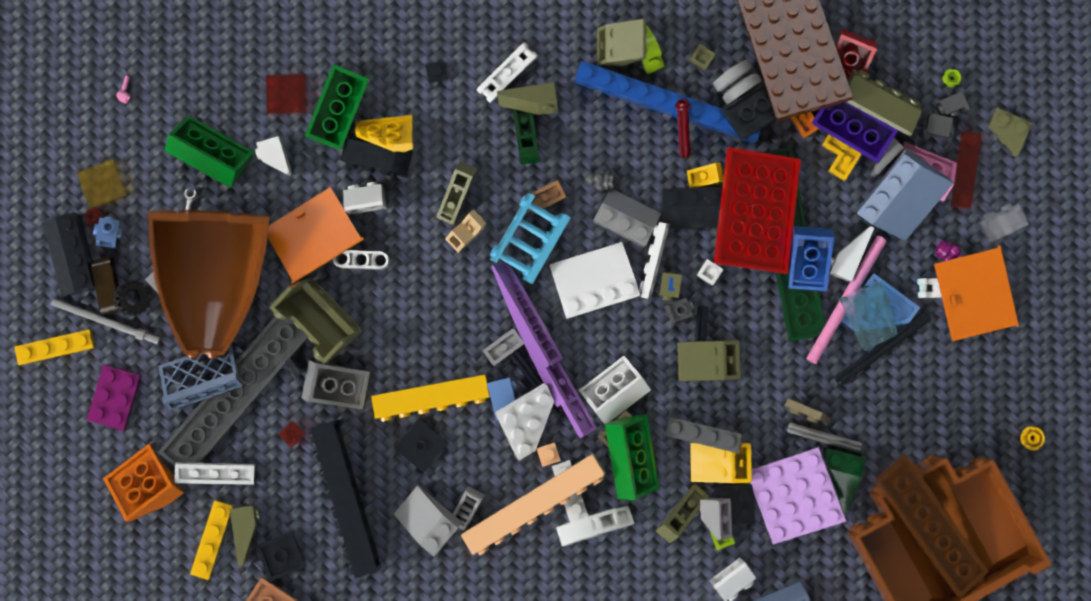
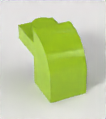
M646 26L647 53L646 58L641 61L648 75L665 66L656 38L649 27Z

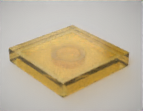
M114 160L77 173L90 209L127 196Z

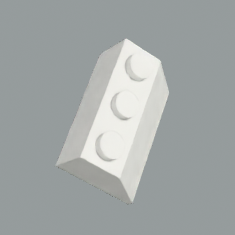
M625 356L621 357L579 390L604 424L609 423L651 391L642 376Z

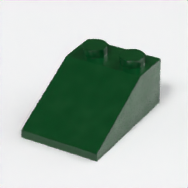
M824 447L823 458L843 511L848 513L866 458Z

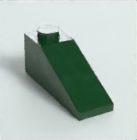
M513 109L520 164L539 163L533 113Z

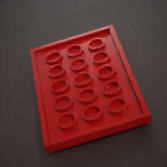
M731 147L727 148L714 264L788 274L801 159Z

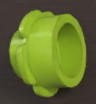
M952 69L946 70L945 75L942 77L943 83L947 84V87L950 88L961 83L960 72Z

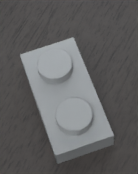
M513 328L485 348L483 352L492 365L495 366L521 347L524 342Z

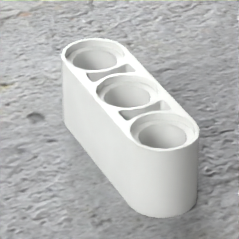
M346 250L333 258L334 264L343 269L385 270L391 262L390 257L380 251ZM345 254L347 262L341 265L338 262V258L340 255ZM360 255H365L367 258L364 265L357 263ZM379 256H385L386 262L382 266H378L376 263Z

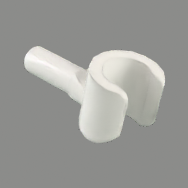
M186 189L184 192L187 198L186 210H190L192 202L198 198V195L194 190V195L188 197L189 189Z

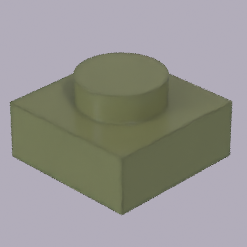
M699 44L689 62L705 71L714 58L715 53Z

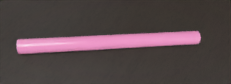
M876 236L853 280L850 281L806 359L810 362L817 364L885 246L887 241L884 238Z

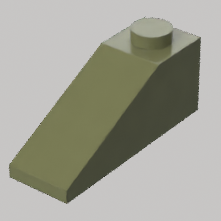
M554 82L497 91L499 106L537 115L558 112Z
M462 161L457 165L436 218L454 225L478 171L477 168Z
M694 483L655 531L667 542H673L679 538L700 509V500L708 498L709 495Z
M256 504L230 509L238 567H242L247 562L259 520L261 519L260 508H257Z

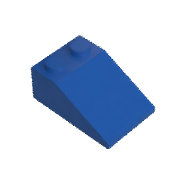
M793 226L788 288L827 291L834 243L832 229Z

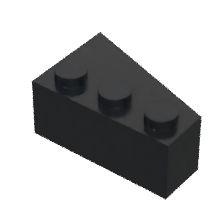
M345 139L340 161L346 163L348 168L358 169V167H361L364 171L371 173L378 171L386 176L395 175L407 178L412 156L405 152H393L376 144Z

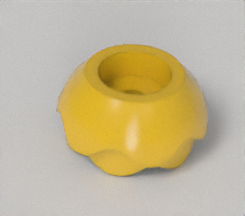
M1029 426L1022 431L1020 440L1026 449L1038 450L1045 443V436L1042 429Z

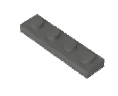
M669 417L665 434L668 437L740 454L744 437L743 434Z

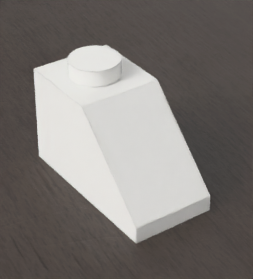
M279 136L256 143L258 148L255 149L258 160L261 159L265 164L288 176L293 175L282 139Z

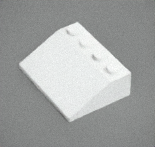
M622 242L549 264L566 319L640 296Z

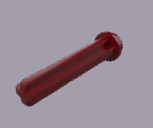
M679 99L675 104L678 113L679 153L681 158H688L690 156L688 113L690 103H688L687 99Z

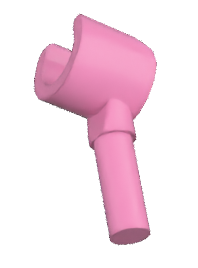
M125 76L123 86L117 92V98L125 104L128 103L131 96L126 93L130 79L129 76Z

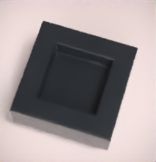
M444 60L425 64L429 84L448 80Z
M301 353L285 361L295 377L307 371L308 363Z

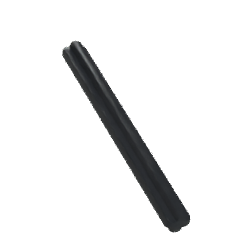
M922 312L834 377L837 384L840 386L844 385L931 321L930 315L927 312Z

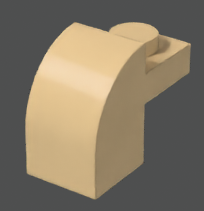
M472 210L449 233L445 240L459 253L483 231L487 223L479 214Z

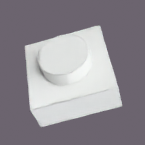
M706 259L696 276L713 286L723 269Z

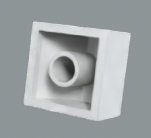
M378 182L367 183L366 187L351 185L348 186L347 190H343L344 211L349 215L387 209L384 187L382 184H378Z
M739 557L709 581L724 601H732L739 595L738 592L743 588L746 590L751 587L756 577Z

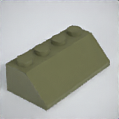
M854 69L847 80L853 99L847 101V103L911 136L922 112L921 105H919L920 102L912 97L908 99L902 96L903 93L898 89L893 88L891 90L886 87L883 81L879 79L875 81L869 78L870 75L862 70L858 72Z

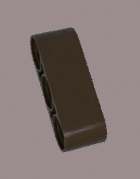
M112 257L92 260L91 269L100 312L102 315L118 312L119 307L115 308L114 305L117 303L113 302V298L116 297L113 294L119 286L114 260Z

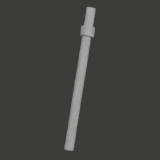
M55 298L51 302L52 306L135 336L138 340H146L157 345L161 341L160 337L152 335L142 328L136 329Z

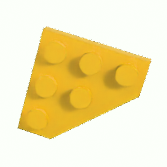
M412 115L355 122L356 137L393 152L413 150Z

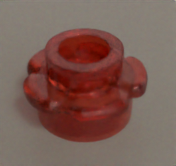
M97 207L88 209L85 212V221L89 225L99 224V218H104L103 212Z

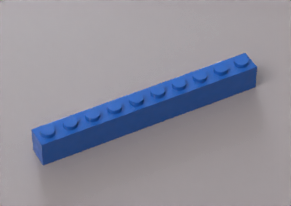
M583 61L580 62L574 82L576 84L678 118L677 109L675 108L677 100L687 99L688 103H690V108L688 109L690 123L741 140L720 112L721 108ZM760 131L753 134L744 141L751 144H755L758 140Z

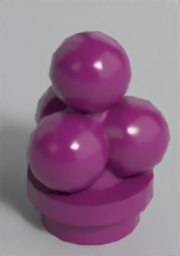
M944 240L937 245L934 252L938 258H943V261L964 256L960 254V247L958 245H952L951 242Z

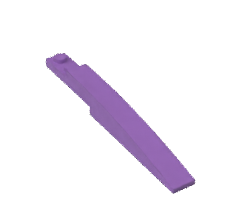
M504 261L493 265L494 275L510 314L542 381L548 386L557 407L562 406L579 438L597 430L596 425L560 363L563 360L562 355L513 268Z

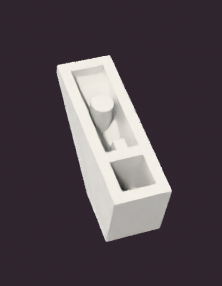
M873 227L866 228L840 250L834 258H831L830 275L847 282L853 280L874 230Z

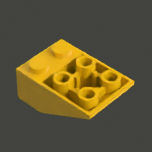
M690 443L691 482L752 483L751 443H742L740 454L697 443Z

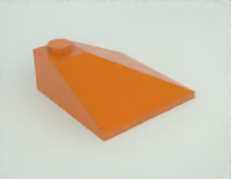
M147 444L103 478L127 523L169 505L184 493L179 483H175L174 475L151 444Z

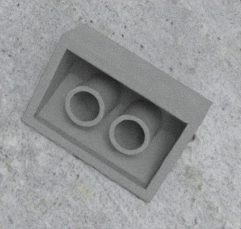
M610 188L593 222L644 248L661 213Z

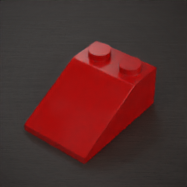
M841 29L835 42L847 80L854 69L858 72L860 70L867 71L877 51L876 42Z

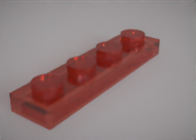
M961 132L950 207L971 209L982 138L980 133Z

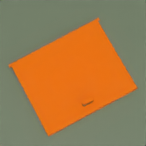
M331 187L270 224L267 236L291 277L292 284L364 240L358 234Z
M998 245V248L934 264L952 341L1012 326L1019 327L1001 245Z

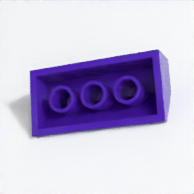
M847 102L819 109L811 123L876 163L879 162L898 132L894 127Z

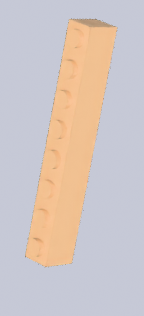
M592 453L461 534V537L472 555L477 552L481 555L489 549L488 546L493 542L497 545L505 540L504 536L508 533L513 535L520 531L521 525L526 522L530 525L538 520L537 516L544 513L546 515L554 510V505L558 503L561 505L571 500L569 496L574 493L577 495L587 490L586 486L590 483L596 485L604 480L602 476L606 472L595 454Z

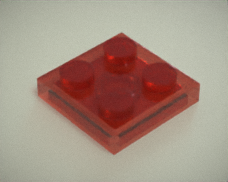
M304 74L266 75L268 115L306 113Z

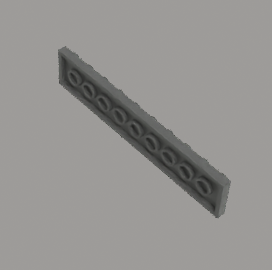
M274 317L236 361L243 386L202 400L158 453L174 467L176 462L201 463L284 367L285 361L292 357L308 339V335L303 330L297 328L291 318L280 320ZM232 367L225 375L233 373Z

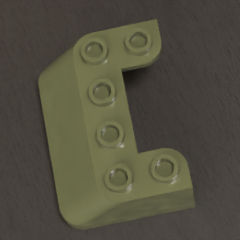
M311 278L289 286L269 307L276 318L280 320L291 318L295 326L308 335V339L316 344L313 348L314 357L323 363L336 357L362 332L360 326Z

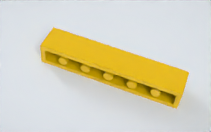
M486 375L374 395L371 396L375 419L380 418L382 422L392 420V416L398 414L399 418L411 416L410 412L418 411V414L429 413L430 408L437 407V411L449 409L448 405L456 404V407L467 406L468 401L475 400V404L487 402L486 398H489L490 394Z

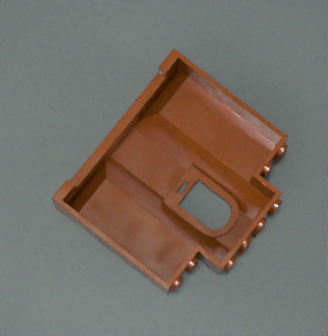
M930 455L923 461L914 464L989 571L961 598L954 593L878 485L873 487L869 494L880 514L874 513L867 517L868 521L852 525L850 527L851 530L847 534L884 601H977L1027 572L1035 575L1052 565L994 460L978 456L971 459L969 465L965 467L959 466L953 470L947 458Z

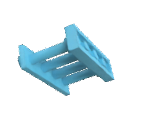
M527 194V196L524 195L519 202L520 208L498 246L495 245L490 253L492 256L490 260L497 263L501 259L523 272L524 276L522 279L530 284H533L571 218L563 213L555 216L532 202L535 197L533 194ZM530 209L550 221L551 225H553L550 231L544 232L522 219L526 211ZM518 225L541 238L543 242L541 247L535 249L513 236ZM508 242L532 255L533 260L531 264L526 266L504 253L503 251Z

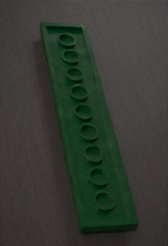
M792 147L761 152L793 158ZM798 184L793 226L807 227ZM789 269L788 274L775 273L788 342L818 337L825 327L819 291L788 288Z

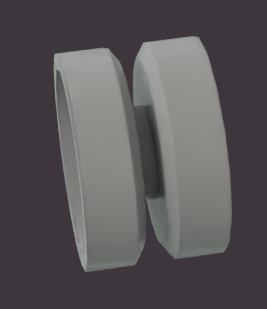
M748 59L734 65L713 82L717 92H723L730 87L722 97L726 104L763 82L757 73L745 78L753 68Z

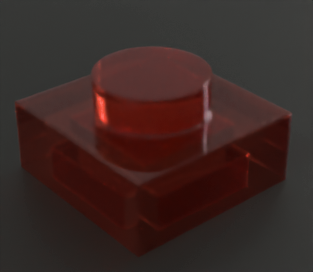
M291 421L278 435L293 448L306 433L294 421Z

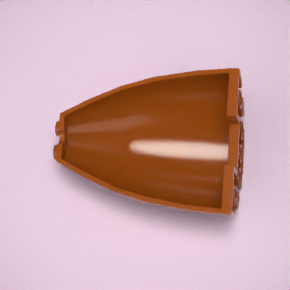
M169 209L159 210V212L156 210L149 211V241L154 280L162 308L184 355H187L189 358H199V354H207L208 358H219V355H225L250 309L259 284L266 251L269 217L265 215L255 216L251 213H237V215H234L233 212L179 209L178 213Z

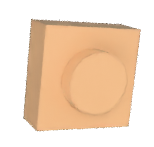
M555 442L537 448L542 467L561 461Z

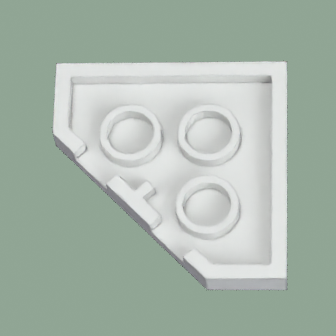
M545 383L495 412L518 460L536 451L553 406L554 399Z

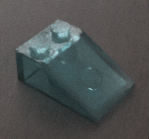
M881 281L872 282L839 298L863 351L898 335L890 300Z

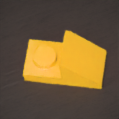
M713 163L687 171L689 188L715 186L723 182L721 163Z

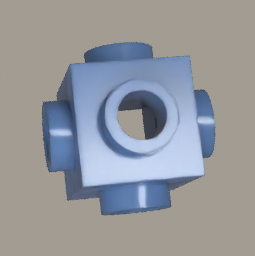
M113 217L99 218V224L95 223L93 235H97L96 245L115 248L116 240L121 239L122 234L119 221Z

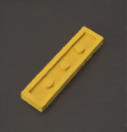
M88 329L15 346L14 348L18 365H24L94 349L95 344L92 330Z
M214 500L190 572L191 575L206 580L210 579L231 516L230 509L234 507L233 505Z

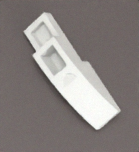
M624 506L556 527L562 546L631 526L635 523L629 506Z

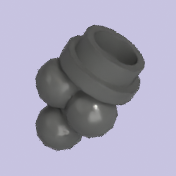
M599 170L595 175L593 173L586 174L585 182L589 185L595 183V188L598 191L614 189L616 186V174L611 171Z

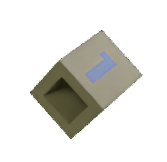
M661 273L658 296H662V300L674 301V298H679L682 275Z

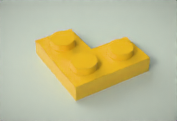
M828 134L822 146L837 154L828 172L845 181L860 158L861 153Z

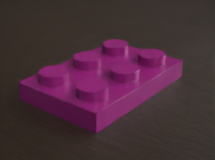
M103 365L87 420L125 431L142 375Z

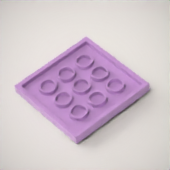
M820 447L751 469L752 483L750 484L753 486L755 498L773 544L847 521Z

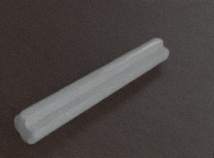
M789 423L787 427L788 433L851 451L860 452L862 448L861 442L798 424Z

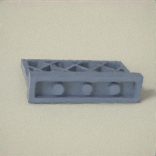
M231 343L229 346V353L225 360L220 357L211 358L207 366L200 363L207 354H199V358H189L186 356L159 365L164 394L162 397L163 404L171 411L242 387L243 383L239 377L233 344ZM216 359L223 362L218 371L211 368ZM191 361L194 364L189 372L183 370L182 368L185 363ZM198 365L205 368L199 377L193 375ZM226 365L232 367L233 373L224 375L222 371ZM174 368L176 370L171 378L167 377L165 370ZM208 371L215 373L212 380H203ZM180 372L186 374L181 383L175 381ZM190 377L197 379L194 386H185ZM172 383L179 386L176 392L169 394V388Z

